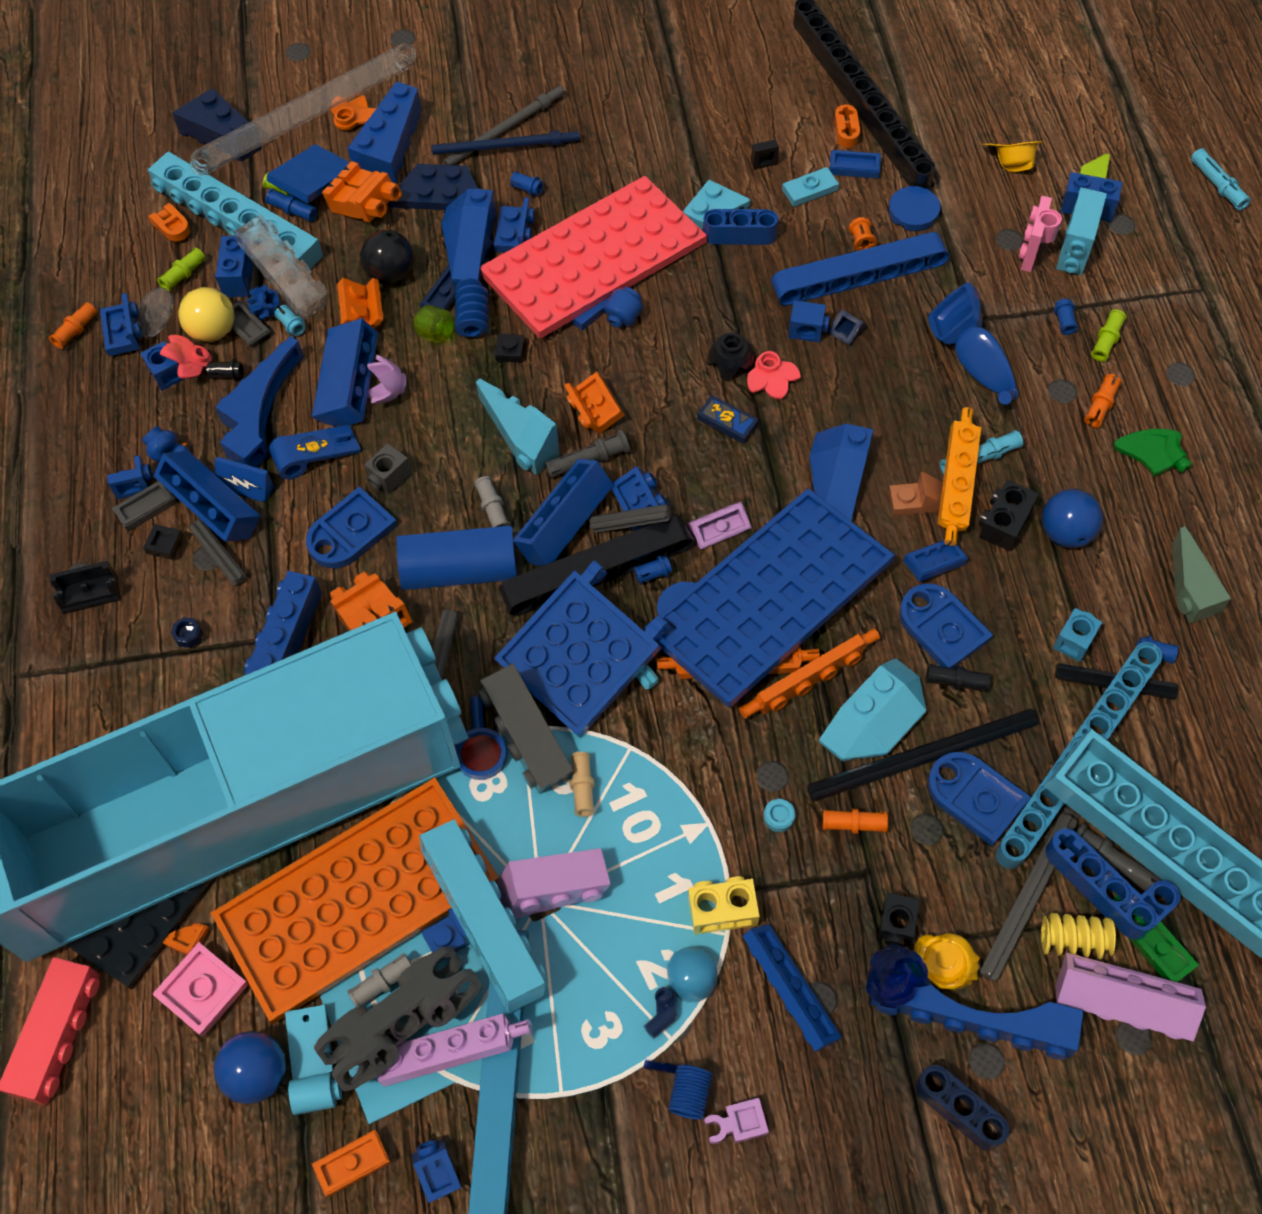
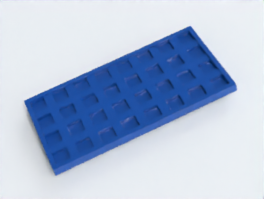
M807 488L658 615L667 622L671 629L656 642L667 655L730 709L894 562L895 554ZM651 622L643 628L644 631L649 627Z

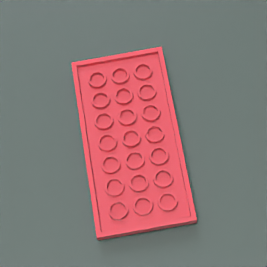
M643 176L483 264L480 267V271L484 280L541 339L609 298L614 290L631 287L707 243V234L646 176Z

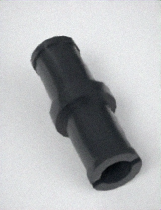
M928 664L926 683L952 686L954 690L967 688L987 692L990 685V673L964 670L962 666L949 668Z

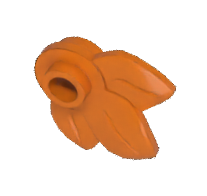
M364 95L349 102L336 97L330 106V110L334 115V125L340 130H350L358 124H365L376 110V108H368Z

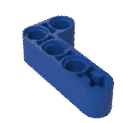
M1071 829L1058 830L1046 846L1045 852L1048 860L1106 918H1111L1115 927L1129 939L1138 940L1145 937L1180 902V893L1177 887L1165 880L1155 882L1141 895L1078 833ZM1064 845L1067 848L1065 850H1062L1060 847ZM1077 856L1079 859L1074 863L1073 860ZM1081 867H1089L1094 872L1095 877L1084 874ZM1106 891L1115 892L1120 901L1111 900L1107 896ZM1154 894L1161 895L1166 900L1167 905L1158 903ZM1132 915L1142 918L1145 926L1142 927L1135 924L1132 920Z

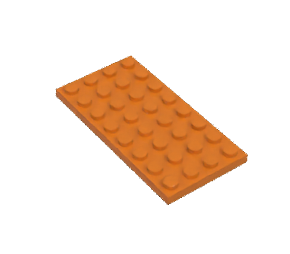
M435 777L210 912L272 1025L284 1018L285 1013L288 1011L297 1010L449 914L448 910L452 908L420 850L419 835L455 819L460 829L465 828L472 841L470 848L474 855L480 854L487 870L484 873L489 882L494 880L497 884L499 876Z

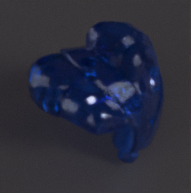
M888 945L884 949L877 951L871 959V967L867 974L866 992L874 1001L880 1003L881 1007L896 1009L898 1006L907 1004L914 998L915 987L922 988L930 985V979L927 978L928 967L926 962L918 953L909 950L906 946Z

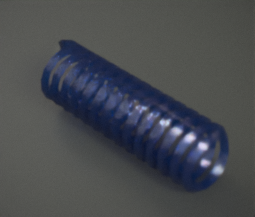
M647 1059L644 1063L646 1070L647 1068L648 1070L653 1068V1071L660 1070V1072H664L665 1069V1073L666 1071L667 1073L672 1071V1074H676L678 1064L659 1063V1061H647Z

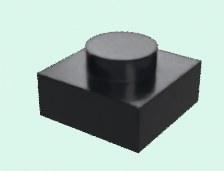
M777 140L752 144L751 164L754 170L778 165L779 145Z
M498 333L495 360L497 362L522 363L525 336Z
M154 524L143 549L146 554L173 560L184 535L181 530Z

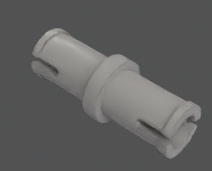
M483 476L478 478L474 485L482 501V511L487 513L492 527L510 526V522L502 507L504 502L497 495L491 477Z
M403 952L398 958L380 970L376 968L371 971L373 975L347 992L356 1007H361L384 991L385 994L391 990L390 986L399 981L402 972L412 964Z

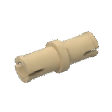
M576 752L570 756L573 769V779L570 781V788L574 791V813L579 817H588L595 813L592 789L595 787V780L591 777L590 754L587 752Z

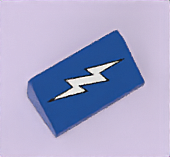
M216 457L215 475L237 495L261 502L267 501L274 487L267 470L221 457Z

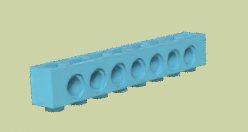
M169 151L148 169L152 180L151 185L157 192L165 193L177 204L187 206L194 214L202 215L212 225L222 227L231 236H248L251 248H257L269 259L279 261L289 271H295L304 276L323 257L317 238Z

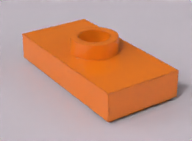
M375 1129L312 1163L323 1193L328 1198L391 1164V1161L379 1133Z

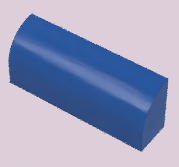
M363 318L328 329L312 417L324 424L344 426L364 420L372 374L367 364L374 362L378 332Z
M512 526L397 536V562L402 590L499 582L517 576Z

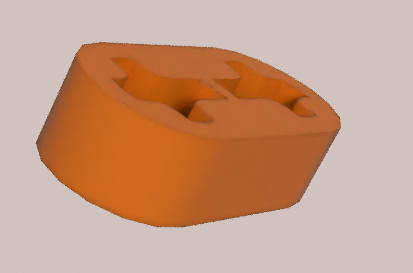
M840 105L835 111L834 119L836 139L840 146L852 148L859 142L860 126L856 108L851 105Z

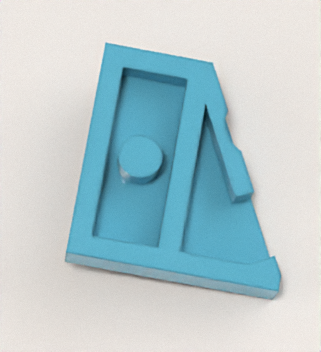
M708 180L683 212L699 228L703 229V217L707 211L711 209H739L741 207L748 209L751 199Z

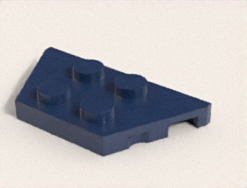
M417 164L399 185L402 196L398 201L390 200L388 205L389 208L446 210V207L467 189L478 188L467 166Z

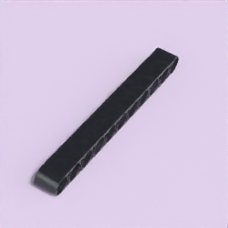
M797 0L794 9V28L849 104L856 108L858 116L909 186H919L930 190L935 172L933 160L814 0Z

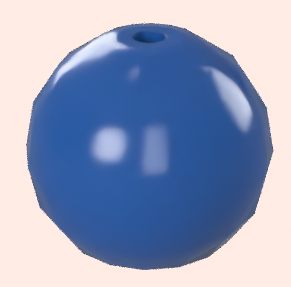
M1068 489L1055 494L1047 501L1042 512V526L1053 543L1067 549L1083 547L1097 538L1101 531L1104 517L1102 508L1093 495L1079 489Z
M257 1031L238 1033L227 1040L221 1047L214 1062V1079L220 1091L233 1102L246 1105L260 1103L272 1096L280 1086L286 1072L285 1054L278 1042L268 1034Z

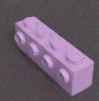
M1067 952L1055 986L1057 1004L1096 1014L1104 1020L1115 1019L1129 1023L1137 1029H1151L1162 1032L1173 1039L1183 1038L1194 1041L1206 1009L1203 992L1200 988Z

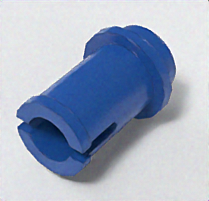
M515 171L510 178V181H513L510 183L511 187L526 191L532 197L535 195L539 196L543 191L544 183L537 176L532 178Z
M1070 299L1057 301L1053 310L1054 314L1058 316L1060 331L1063 335H1070L1078 330L1074 315L1075 304Z
M659 555L657 560L633 567L634 573L637 574L635 576L639 585L661 576L666 578L669 573H672L667 556L661 557Z
M1149 635L1139 638L1136 647L1143 642L1153 643L1162 652L1161 661L1170 664L1175 662L1178 654V645L1152 640V637Z

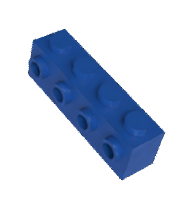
M189 451L163 453L154 477L225 542L251 538L260 518V515Z
M578 458L512 540L530 564L544 566L556 561L558 555L573 540L576 532L590 518L591 513L598 504L605 499L606 494L614 484L599 462Z
M287 571L284 581L281 580L279 582L274 605H271L267 610L266 624L263 631H259L256 636L255 650L252 657L246 660L244 666L245 675L299 652L322 596V591L316 577Z

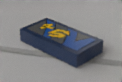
M711 395L697 414V420L743 444L758 426L759 419Z

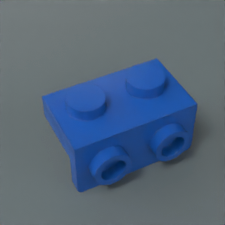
M127 293L121 294L123 304L100 309L105 350L108 356L140 349L139 338H142L143 334L139 322H136V318L140 317L139 309L135 301L131 302Z

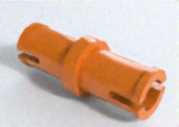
M84 302L72 316H66L63 319L64 323L49 336L51 343L57 348L63 349L75 335H80L84 331V326L98 315L96 308L90 303Z
M1114 374L1105 375L1099 391L1094 393L1091 399L1092 405L1084 418V422L1089 425L1091 419H1094L1090 427L1099 428L1107 411L1113 407L1115 402L1114 396L1122 383L1119 377L1112 383L1115 377Z
M852 808V812L823 810V830H851L852 834H858V831L887 833V812H859V809Z

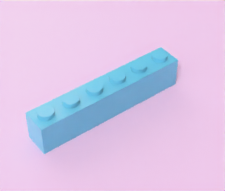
M454 819L419 835L420 850L507 1013L509 1014L543 997L545 982L548 981L546 973L540 963L535 964L530 956L532 953L531 946L525 935L519 936L514 927L516 926V920L509 907L504 909L499 900L501 893L494 880L489 882L484 873L487 871L485 863L480 854L474 855L470 848L472 841L465 828L460 829Z

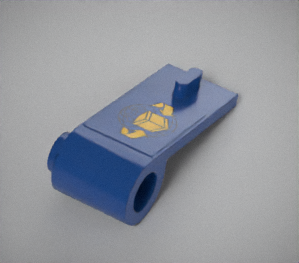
M350 425L289 436H279L269 446V452L280 477L286 480L301 476L306 471L307 463L356 454L361 451Z

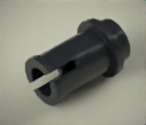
M232 359L231 362L209 361L207 363V373H211L208 374L209 379L231 378L237 381L238 378L243 377L244 367L242 362H238L236 359Z

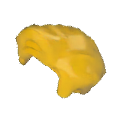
M945 933L934 937L925 934L915 943L913 960L919 966L922 976L928 982L937 986L938 989H963L973 984L974 980H978V970L980 969L978 961L980 957L962 936Z

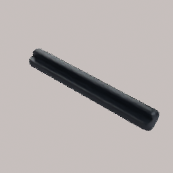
M1059 663L1056 665L1054 675L1058 680L1108 688L1118 673ZM1123 679L1126 686L1134 687L1131 681ZM1149 679L1139 694L1174 700L1177 698L1179 688L1176 683Z

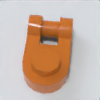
M171 203L162 207L163 210L160 212H153L148 215V219L154 228L158 229L171 241H182L190 234L188 221Z

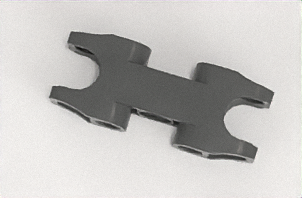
M451 946L439 948L417 960L402 972L398 982L400 988L370 1010L362 1006L350 1010L318 1039L314 1050L325 1065L337 1063L331 1075L343 1091L356 1089L360 1085L379 1076L395 1063L399 1052L397 1046L427 1023L433 1027H441L459 1015L478 995L482 987L481 982L472 969H463L457 973L462 962ZM450 957L448 965L437 971L438 963L443 958ZM471 981L470 987L465 992L456 993V990L463 983ZM336 1040L342 1042L332 1052H325L329 1043ZM356 1065L359 1066L357 1073L352 1078L343 1079L348 1070Z

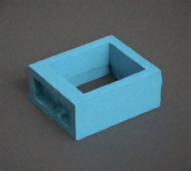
M1080 188L1056 269L1082 275L1095 240L1107 193Z

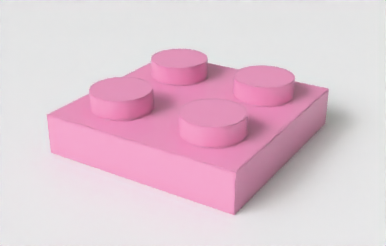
M198 942L152 995L201 1037H204L249 984Z

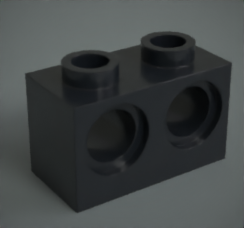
M1006 480L1002 490L996 488L990 500V504L993 505L990 511L985 509L979 520L978 525L982 526L979 538L1011 552L1034 508L1039 493Z

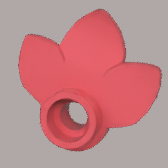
M169 335L170 343L166 344L160 351V355L179 363L178 377L184 379L198 377L201 371L207 368V363L212 361V356L208 350L202 346L194 345L189 339L181 335Z
M766 351L756 359L755 368L748 373L747 386L752 393L764 389L770 397L783 399L788 393V381H796L801 378V375L793 363L782 361L775 352Z

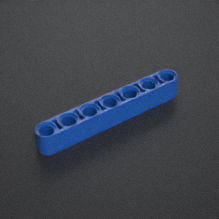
M930 232L784 269L772 276L771 284L779 303L786 306L792 305L794 300L804 302L936 268L946 263L950 256L940 235L937 232Z

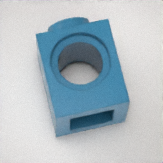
M1074 608L1053 649L1080 662L1100 628L1102 621L1096 619L1089 612ZM1074 630L1080 631L1084 636L1076 634Z

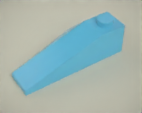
M478 379L476 381L479 399L515 456L518 465L526 471L530 470L537 476L546 468V461L560 456L556 423L531 405L526 408L522 407L519 399L514 396L507 399L501 389L484 380Z

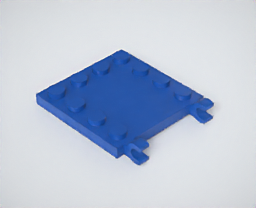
M595 560L582 575H579L574 570L494 658L504 668L514 663L529 692L579 738L659 652L662 647L656 641L664 637L671 629L667 622L660 616H657L649 627L643 631L595 589L593 585L600 582L607 575L604 568Z

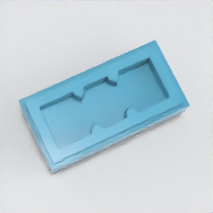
M828 167L782 184V191L793 207L838 191L839 183Z

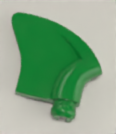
M1148 429L1137 431L1117 439L1113 446L1116 451L1142 463L1153 477L1172 468H1177L1180 473H1184L1185 469L1189 470L1192 466V462L1188 459V455L1180 445L1183 436L1175 430Z

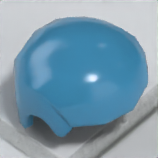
M685 947L676 951L667 964V975L671 990L677 997L686 1002H700L711 996L718 981L717 967L712 956L700 947Z

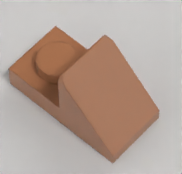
M920 472L918 483L889 485L888 494L892 514L904 515L939 511L943 482L925 472Z

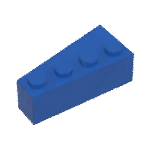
M398 81L395 82L349 145L348 152L351 161L359 163L361 169L370 172L388 173L391 181L397 183L399 169H402L405 152L409 149L411 135L415 132L422 112L418 88Z

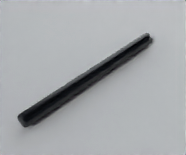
M1027 709L810 783L807 786V792L812 801H818L938 760L948 753L961 752L1037 725L1038 718L1033 709Z

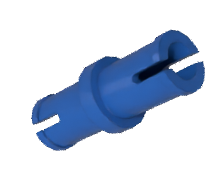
M274 188L269 189L266 194L265 202L284 210V213L287 215H296L308 220V222H313L317 216V207L304 203L293 195L288 196Z

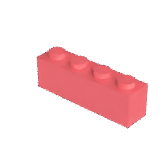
M55 957L52 958L1 1078V1092L47 1106L49 1099L58 1090L59 1075L63 1065L71 1058L73 1052L72 1043L76 1033L83 1027L86 1021V1009L90 999L96 995L99 989L100 974L90 966Z

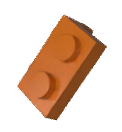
M597 371L576 387L569 382L564 385L569 393L566 396L568 402L574 409L579 410L580 415L578 419L587 430L591 428L596 433L601 434L625 416L602 375Z

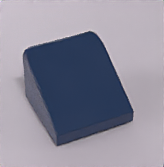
M841 309L827 333L850 346L867 325Z

